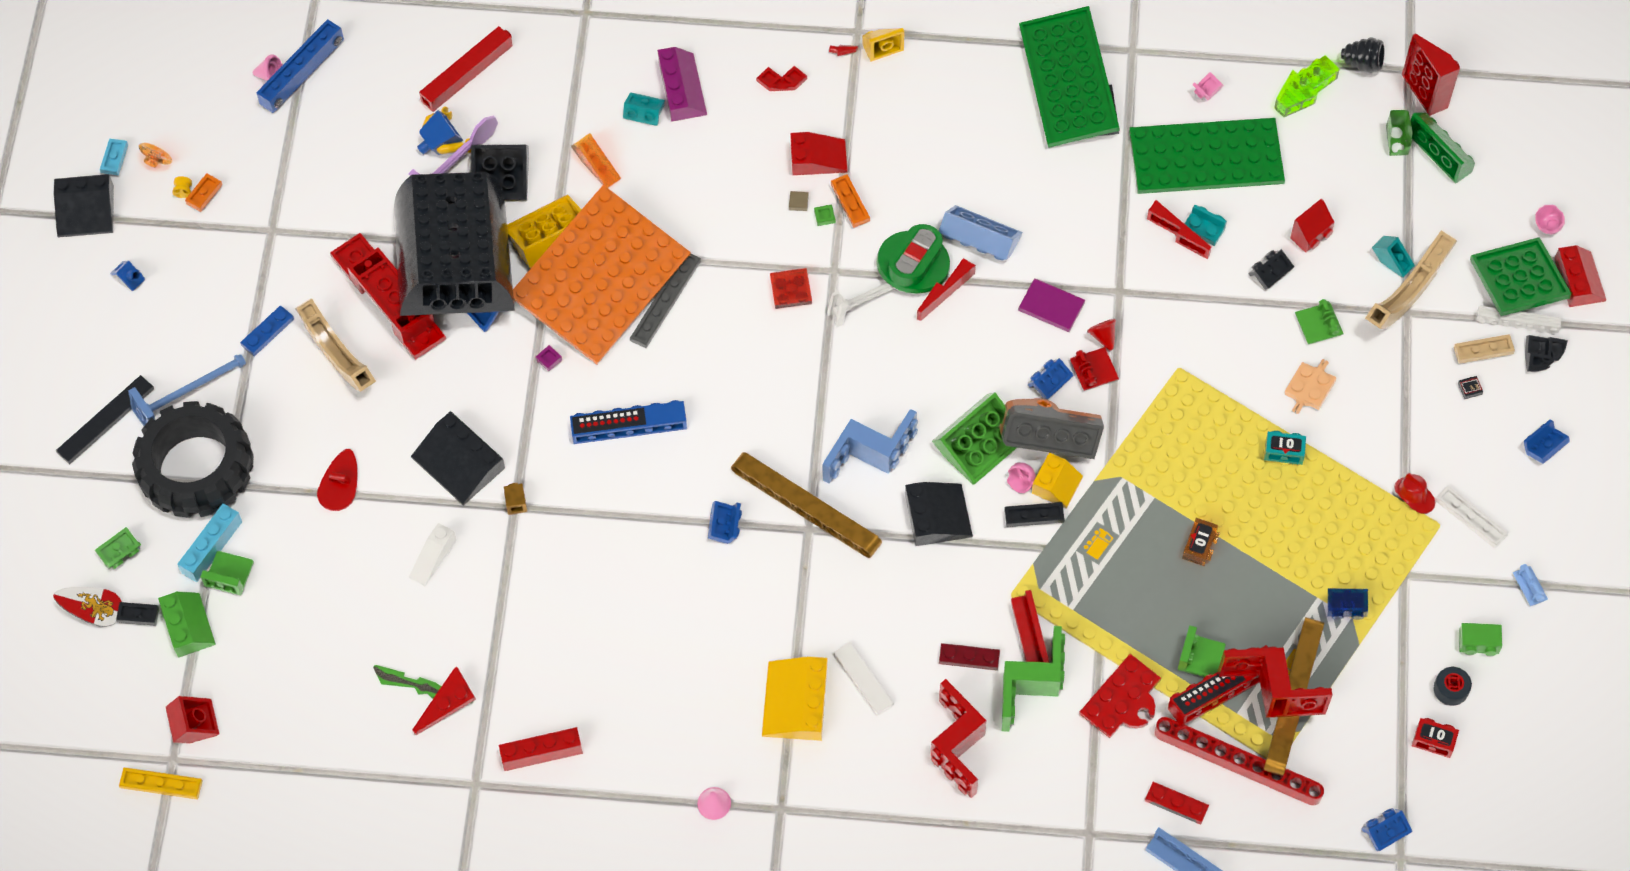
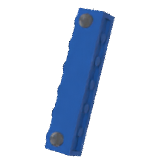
M327 19L256 92L259 104L274 113L342 43L344 37L341 27Z

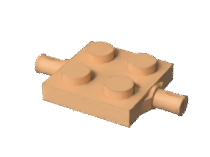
M1322 359L1318 367H1313L1304 362L1299 366L1285 390V395L1297 402L1292 409L1294 413L1299 414L1303 406H1311L1317 410L1321 408L1337 378L1324 371L1329 364L1327 360Z

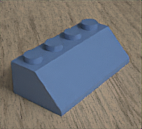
M954 205L945 212L939 228V232L943 234L944 238L958 240L961 245L975 247L977 251L984 254L990 253L994 255V258L1002 261L1011 257L1023 233L957 205Z

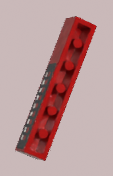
M1218 672L1213 675L1209 674L1201 682L1189 685L1185 691L1173 694L1170 697L1167 709L1182 727L1260 683L1259 675L1219 677Z

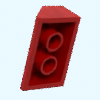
M1578 245L1558 248L1554 260L1558 271L1571 292V297L1567 299L1569 308L1606 302L1607 299L1591 251Z

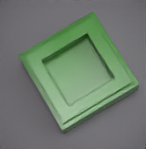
M832 204L814 207L817 226L836 223Z

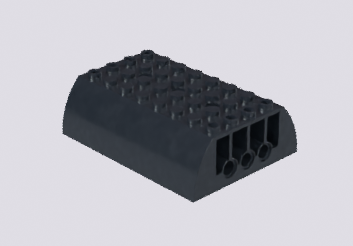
M487 172L410 175L399 187L394 200L400 316L515 311L505 196L499 183ZM451 228H456L457 230H456V231H451V230H449V229H451ZM457 255L459 258H452L451 256Z

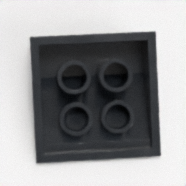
M471 145V172H487L493 176L501 186L505 200H527L529 145Z
M109 174L54 179L53 195L58 238L113 233L114 185Z
M919 482L905 485V499L915 547L973 537L962 484Z

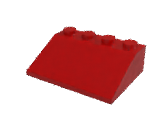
M1415 33L1412 35L1402 76L1427 114L1431 116L1448 109L1460 71V65L1453 59L1451 54Z

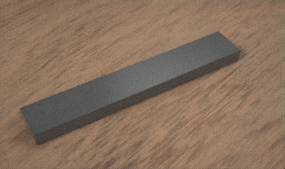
M691 254L659 291L630 336L631 342L647 349L701 262L700 257Z

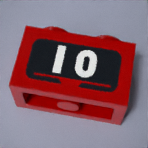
M1420 718L1411 746L1451 758L1459 730L1449 724L1442 725L1436 723L1430 718Z

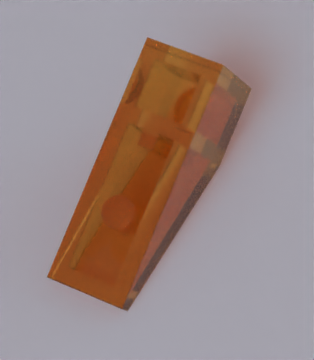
M591 133L571 145L580 161L602 185L609 188L621 179Z

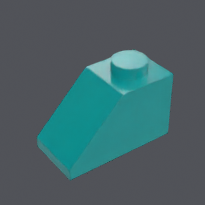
M1383 235L1372 246L1379 261L1400 277H1404L1415 266L1399 237Z

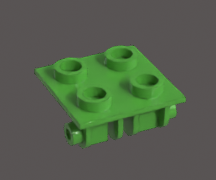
M1326 299L1320 300L1318 306L1295 312L1308 345L1344 335L1333 307Z

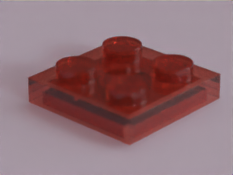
M807 268L770 273L775 309L812 304Z

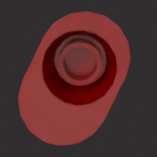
M1408 473L1405 477L1395 482V492L1411 509L1421 514H1427L1435 508V498L1427 489L1426 480L1420 475Z

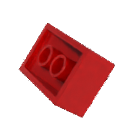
M812 132L790 133L792 176L848 173L845 139Z

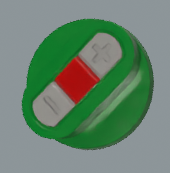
M918 224L912 226L908 231H901L889 236L878 250L876 264L881 277L889 285L903 292L920 294L930 292L936 283L942 285L950 272V257L942 244L943 238L941 233L931 225Z

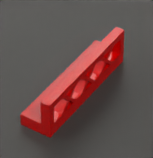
M1027 590L1024 596L1010 599L1025 662L1049 663L1032 591Z

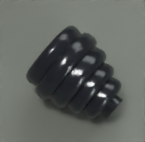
M1369 37L1368 39L1354 41L1352 44L1348 43L1341 50V59H1344L1347 65L1351 64L1353 68H1357L1359 71L1373 73L1374 71H1381L1383 67L1385 48L1382 40Z

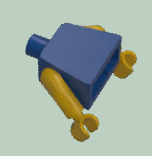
M446 106L441 111L437 110L435 113L426 116L422 128L419 130L424 141L417 148L423 155L430 149L438 155L454 153L464 144L462 137L450 122L453 117L452 111L449 112Z

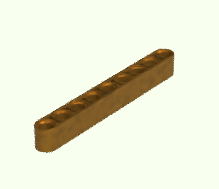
M742 452L732 464L731 470L736 475L863 556L871 558L882 544V540L876 534L748 453Z
M1305 617L1289 674L1291 690L1297 688L1307 689L1325 622ZM1300 716L1277 718L1264 766L1265 771L1284 775Z

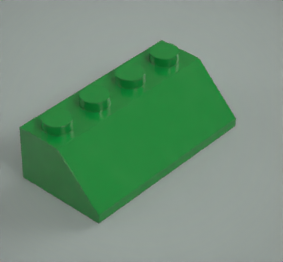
M1422 112L1412 114L1410 120L1412 140L1455 184L1473 172L1475 166L1473 158L1462 150L1459 143L1451 139L1448 132L1443 130L1433 117Z

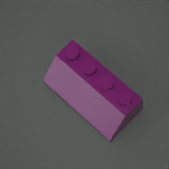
M678 47L658 49V63L671 121L706 116L707 110L694 53Z

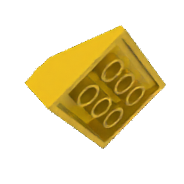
M568 194L507 224L508 237L529 268L538 261L582 210Z
M807 656L768 661L762 737L822 741L828 658Z

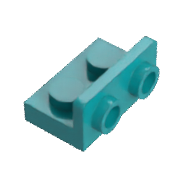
M630 92L624 102L623 118L657 126L659 124V115L665 106V100Z
M1194 204L1192 212L1184 224L1205 242L1215 246L1226 229L1227 220L1220 215L1209 212L1205 207Z

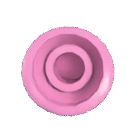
M270 54L252 73L254 76L268 81L283 64L276 55Z
M708 788L698 798V810L707 819L717 820L723 818L731 808L730 796L721 788Z

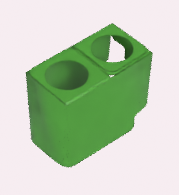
M1391 110L1386 123L1389 155H1409L1412 143L1409 111ZM1392 128H1400L1402 136L1400 138H1393L1391 136ZM1401 143L1404 149L1393 152L1392 145Z

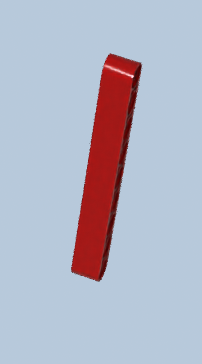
M1161 717L1156 723L1155 736L1165 743L1308 805H1318L1322 800L1324 787L1317 781L1289 769H1285L1283 776L1265 771L1266 759L1187 725L1181 727L1177 721L1171 718ZM1165 726L1169 731L1164 732L1160 730V727ZM1178 735H1186L1187 739H1180ZM1202 742L1206 747L1201 748L1197 743ZM1215 751H1223L1225 755L1219 756ZM1239 758V759H1241L1244 763H1242V764H1237V763L1234 761V759ZM1253 767H1260L1262 771L1256 772ZM1272 775H1278L1281 779L1275 780L1272 778ZM1297 783L1300 788H1293L1290 784ZM1316 791L1319 796L1314 797L1309 792Z

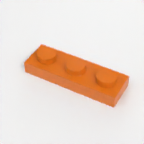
M848 174L831 180V186L853 228L870 222V216Z

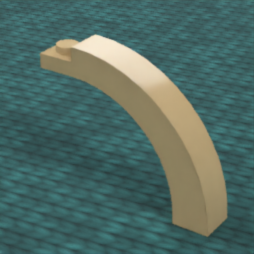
M312 298L295 308L318 347L353 388L361 392L376 382L367 366L359 362L340 341Z

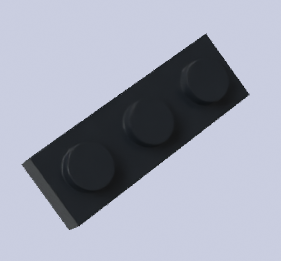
M1063 502L1004 507L1006 527L1064 523L1065 521Z

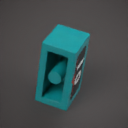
M1268 431L1265 441L1264 460L1303 465L1306 436L1299 433L1287 434L1280 431Z

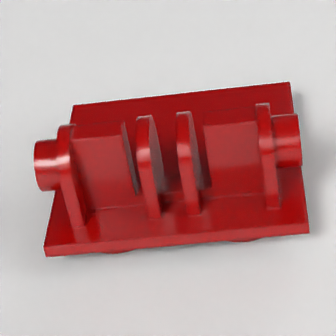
M1105 347L1088 353L1079 350L1075 353V357L1070 358L1083 391L1119 380Z

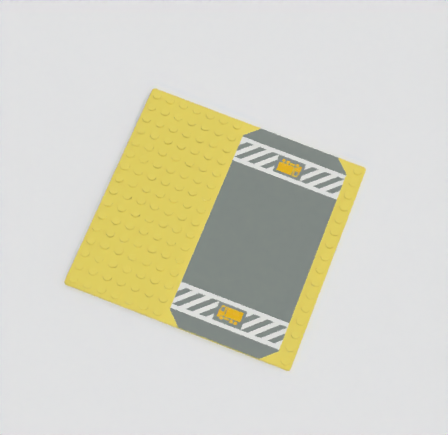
M1177 368L1014 588L1011 597L1024 596L1025 591L1031 590L1039 616L1055 626H1062L1063 631L1118 666L1131 653L1161 677V681L1155 686V689L1169 698L1177 692L1185 691L1189 685L1201 682L1204 678L1178 670L1189 625L1197 627L1196 635L1225 643L1224 650L1231 648L1237 650L1251 647L1262 648L1265 645L1277 648L1284 647L1288 674H1290L1305 617L1325 623L1307 689H1315L1317 687L1331 688L1438 532L1440 523L1425 514L1411 509L1402 500L1307 443L1303 465L1265 461L1264 453L1267 432L1280 431L1282 433H1290L1184 369ZM1199 523L1212 527V532L1203 554L1189 549L1192 541L1191 534H1194ZM1346 595L1351 598H1362L1363 611L1361 613L1332 612L1331 599L1333 597H1345ZM1260 683L1200 716V718L1265 759L1267 758L1278 717L1266 718ZM1312 715L1299 717L1293 742Z

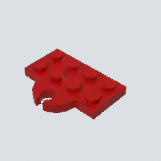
M1130 653L1079 711V714L1108 738H1111L1123 724L1129 728L1136 729L1145 727L1149 722L1146 719L1139 718L1138 712L1146 710L1149 716L1154 718L1156 705L1154 698L1149 693L1161 681V677Z

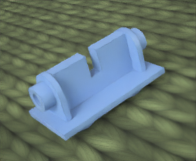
M1523 564L1519 567L1520 570L1513 572L1530 606L1548 600L1531 566Z

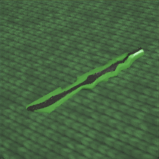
M379 665L373 666L381 685L415 688L418 695L428 694L432 699L441 688L436 682L421 677L416 680L405 677V672Z

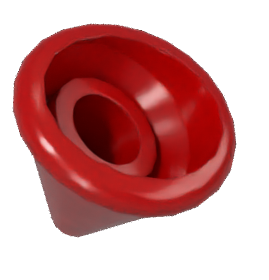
M1113 318L1087 329V333L1092 335L1107 350L1112 351L1114 349L1117 320Z

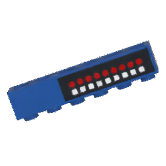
M678 400L662 404L652 403L647 406L635 405L624 409L614 408L609 411L597 410L586 414L576 413L570 416L573 444L687 430L684 401Z

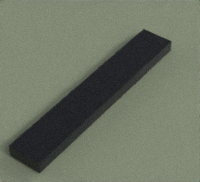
M142 375L137 377L55 450L56 453L70 465L132 410L128 390L135 387L144 399L154 390V386Z

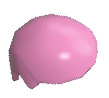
M1544 205L1536 212L1535 221L1539 230L1545 234L1552 235L1562 230L1565 225V216L1556 205Z
M1015 463L1008 470L1009 477L1007 483L1018 493L1028 492L1036 478L1034 469L1026 463Z

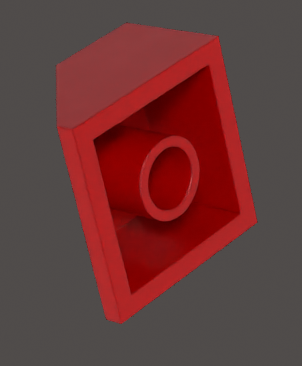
M1322 198L1294 220L1290 239L1305 253L1310 249H1315L1322 239L1329 238L1334 232L1335 222Z
M178 696L165 706L173 743L190 744L216 737L220 734L212 699Z

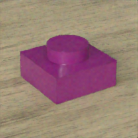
M550 345L535 356L536 361L548 372L563 360L562 356Z

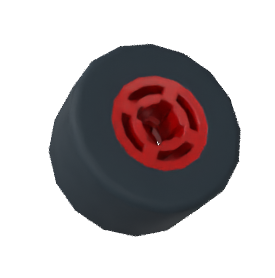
M1446 667L1439 672L1434 682L1433 690L1435 696L1445 705H1460L1467 699L1471 691V678L1466 671L1459 667Z

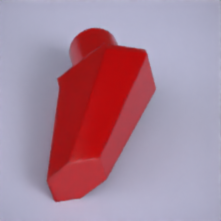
M840 44L839 46L830 45L829 52L836 53L837 56L854 53L858 50V46Z

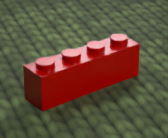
M577 727L498 745L504 772L583 754Z

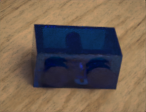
M1328 588L1327 616H1331L1332 619L1352 617L1355 620L1367 617L1368 589Z

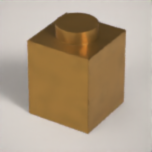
M511 483L508 486H503L508 515L527 512L523 483Z

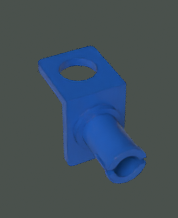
M129 260L122 261L110 272L111 275H117L131 291H134L145 280V277L139 272L140 270L136 269Z

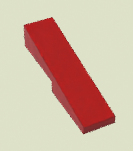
M1155 200L1148 210L1147 220L1175 234L1176 243L1208 260L1212 247L1159 201Z
M963 258L944 286L936 283L918 308L917 320L922 321L974 276L976 265Z

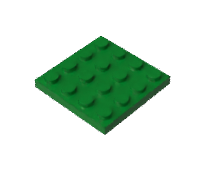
M1540 237L1470 256V261L1500 316L1562 301L1571 297L1569 288Z

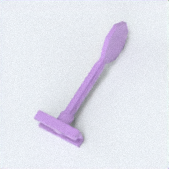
M494 115L484 117L475 126L470 140L464 143L432 174L445 173L471 149V145L485 143L493 135L498 125L496 117ZM415 169L408 173L409 176L419 174Z

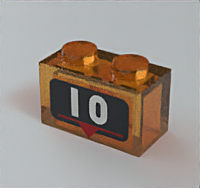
M1196 518L1182 559L1205 566L1206 561L1211 560L1214 552L1211 549L1212 544H1217L1220 535L1217 532L1218 525Z

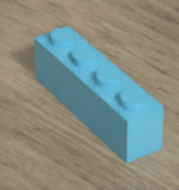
M225 504L220 506L177 563L181 574L195 582L200 580L202 571H206L212 564L216 552L224 548L242 524L239 512Z

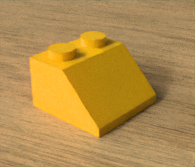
M1048 453L1033 482L1032 494L1052 503L1063 502V508L1067 509L1083 475L1066 459Z

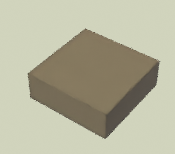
M790 191L789 210L807 211L809 192Z

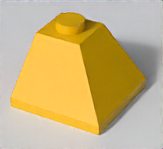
M879 29L862 35V45L870 62L904 51V29Z

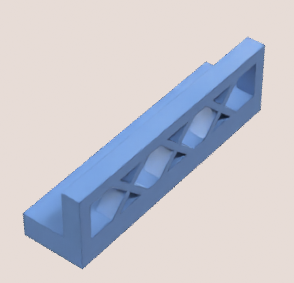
M1160 827L1157 828L1153 839L1145 849V851L1175 871H1223Z

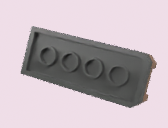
M1042 398L1015 399L1006 402L1004 419L999 426L1002 441L1006 446L1095 460L1104 429L1101 415L1059 409L1052 401Z

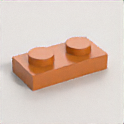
M206 173L185 199L186 204L201 212L223 185L222 181Z

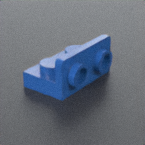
M1060 358L1048 360L1043 365L1044 369L1041 372H1035L1030 377L1031 381L1027 384L1029 387L1034 386L1044 399L1048 400L1074 376Z
M1387 809L1382 813L1383 816L1378 819H1370L1366 822V826L1361 828L1364 833L1368 834L1376 851L1385 849L1413 832L1402 810Z

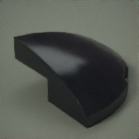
M1527 335L1525 345L1527 372L1546 370L1550 368L1549 365L1554 361H1559L1566 350L1568 340Z

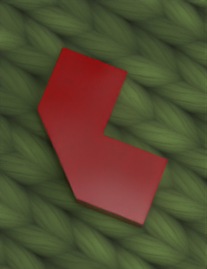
M768 66L756 78V81L770 92L794 91L808 78L796 66H793L783 76H780Z

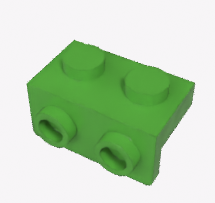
M125 527L94 551L108 569L110 567L115 569L124 563L122 559L125 556L129 555V557H132L139 552L138 547L141 544L135 539L129 529Z

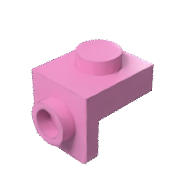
M1211 72L1198 84L1195 82L1192 84L1196 88L1194 90L1195 94L1200 99L1205 97L1208 101L1224 86Z

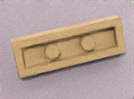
M1510 334L1456 343L1453 347L1458 364L1512 355L1515 352Z

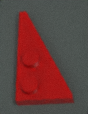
M457 666L454 667L412 730L416 736L476 700Z

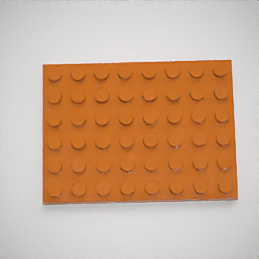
M602 185L513 288L514 301L598 365L691 255V252L613 191Z

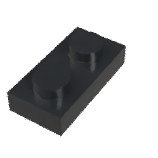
M119 602L116 621L117 623L156 626L160 607L153 604Z

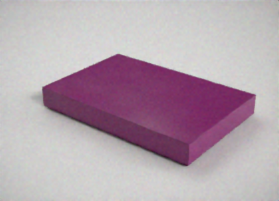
M1034 278L1018 307V311L1070 333L1085 304V299Z

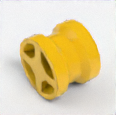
M184 176L174 178L173 183L175 187L172 190V194L178 198H187L191 193L192 180Z

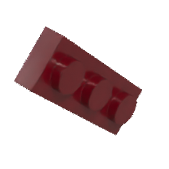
M941 643L939 664L998 671L1000 650Z

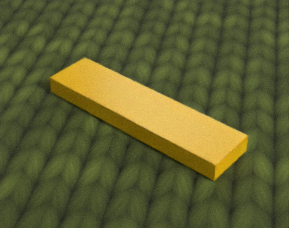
M123 767L119 788L198 800L203 780L201 778Z

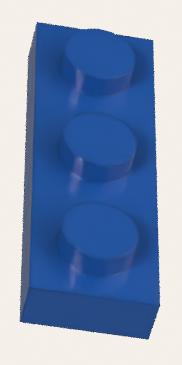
M280 305L240 342L241 346L255 357L294 320V316Z

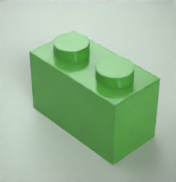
M1461 623L1458 630L1459 652L1467 655L1484 653L1487 656H1494L1500 653L1502 649V625Z

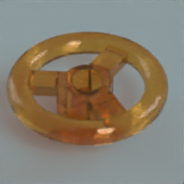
M145 142L139 144L138 149L145 156L143 161L147 165L156 168L159 163L163 165L172 163V157L158 146Z

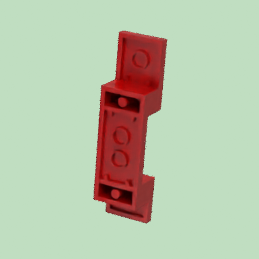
M361 233L330 252V256L361 294L366 292L391 322L395 336L415 360L446 340L445 334L435 324L433 314L400 316L398 270L379 247L374 249Z

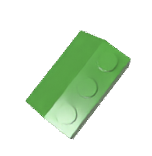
M176 591L158 598L171 642L178 658L216 645L200 593Z

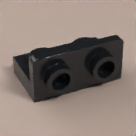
M1282 249L1268 252L1265 255L1266 259L1252 265V270L1248 273L1249 276L1255 275L1265 290L1273 286L1294 268V265Z

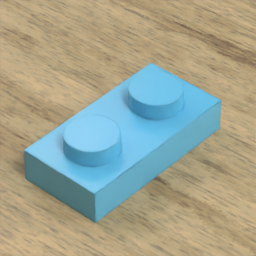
M109 138L100 166L101 173L119 176L128 147L127 141Z

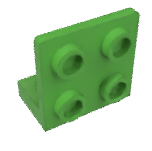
M217 551L210 570H203L200 578L205 587L241 596L254 561L249 558Z
M1189 625L1178 670L1202 677L1217 673L1226 644L1196 635L1197 627Z

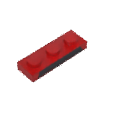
M1154 781L1145 798L1147 803L1200 825L1209 808V805Z

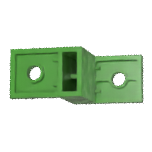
M1054 626L1051 663L1005 661L1001 731L1009 732L1010 725H1014L1016 695L1058 697L1059 690H1063L1065 676V633H1062V626Z

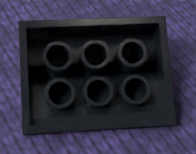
M449 411L434 425L411 455V458L463 506L505 469L503 458L452 411Z

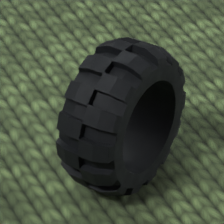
M198 401L183 402V407L174 409L173 405L161 410V416L158 419L154 420L151 418L141 429L143 437H137L134 444L132 466L135 478L144 496L149 498L152 505L161 511L169 513L171 510L174 516L191 518L192 513H199L200 517L215 514L213 509L222 504L231 505L237 499L235 493L245 490L251 478L249 472L253 469L254 454L247 432L244 431L241 422L232 413H225L222 407L211 403H206L205 407H202ZM204 437L216 440L225 446V454L220 465L214 472L203 479L193 482H177L161 474L162 463L166 455L180 442L191 438Z

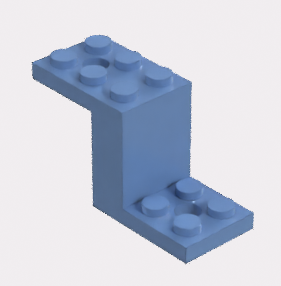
M912 409L908 411L892 439L850 419L822 464L823 481L830 484L833 478L836 479L840 473V466L842 463L845 464L850 455L889 474L892 468L895 469L897 467L901 453L904 454L907 451L909 440L911 438L914 439L918 432L916 428L918 424L917 412Z

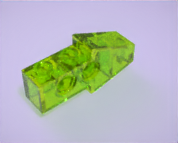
M1324 55L1320 59L1316 58L1309 67L1302 68L1298 73L1292 70L1276 98L1274 109L1285 118L1314 105L1318 93L1338 79L1340 68Z

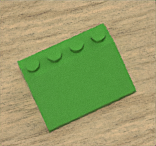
M996 392L986 394L932 440L941 454L972 485L976 484L1017 448L1006 446L1002 441L999 426L1003 422L1006 407Z

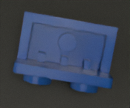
M1549 419L1524 440L1525 451L1528 456L1544 464L1570 442V438L1568 435L1555 429L1554 421Z
M719 501L712 503L708 539L730 544L738 538L740 532L738 522L742 516V510H740L741 503L736 502L734 505Z

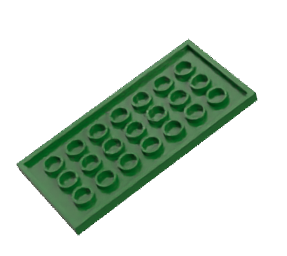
M1086 6L1020 22V31L1048 148L1120 131L1090 7Z
M1276 118L1129 128L1137 194L1280 185L1285 183Z

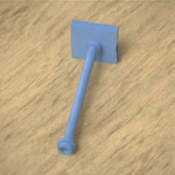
M236 354L233 356L234 360L150 405L144 401L134 387L128 390L132 411L141 424L145 426L151 418L155 420L153 411L237 366L242 368L246 364L245 359L241 354Z

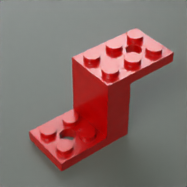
M1272 646L1262 649L1251 647L1241 650L1231 648L1223 652L1218 668L1219 677L1259 675L1266 718L1326 715L1333 696L1332 688L1317 687L1315 689L1297 688L1291 690L1284 647L1277 648Z
M944 679L940 683L939 701L944 708H949L953 712L952 714L956 721L931 741L930 758L937 767L941 766L944 769V774L949 780H954L958 784V789L964 795L967 794L972 798L977 794L978 778L958 758L985 736L987 720L947 679Z

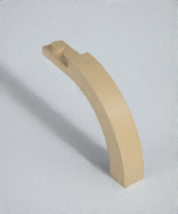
M1441 230L1402 285L1381 303H1375L1365 319L1380 329H1386L1399 320L1430 285L1437 275L1438 269L1458 241Z

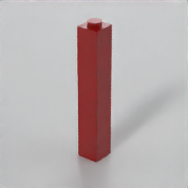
M500 26L495 28L420 90L421 102L432 112L437 110L513 46L510 32L506 29L503 30Z

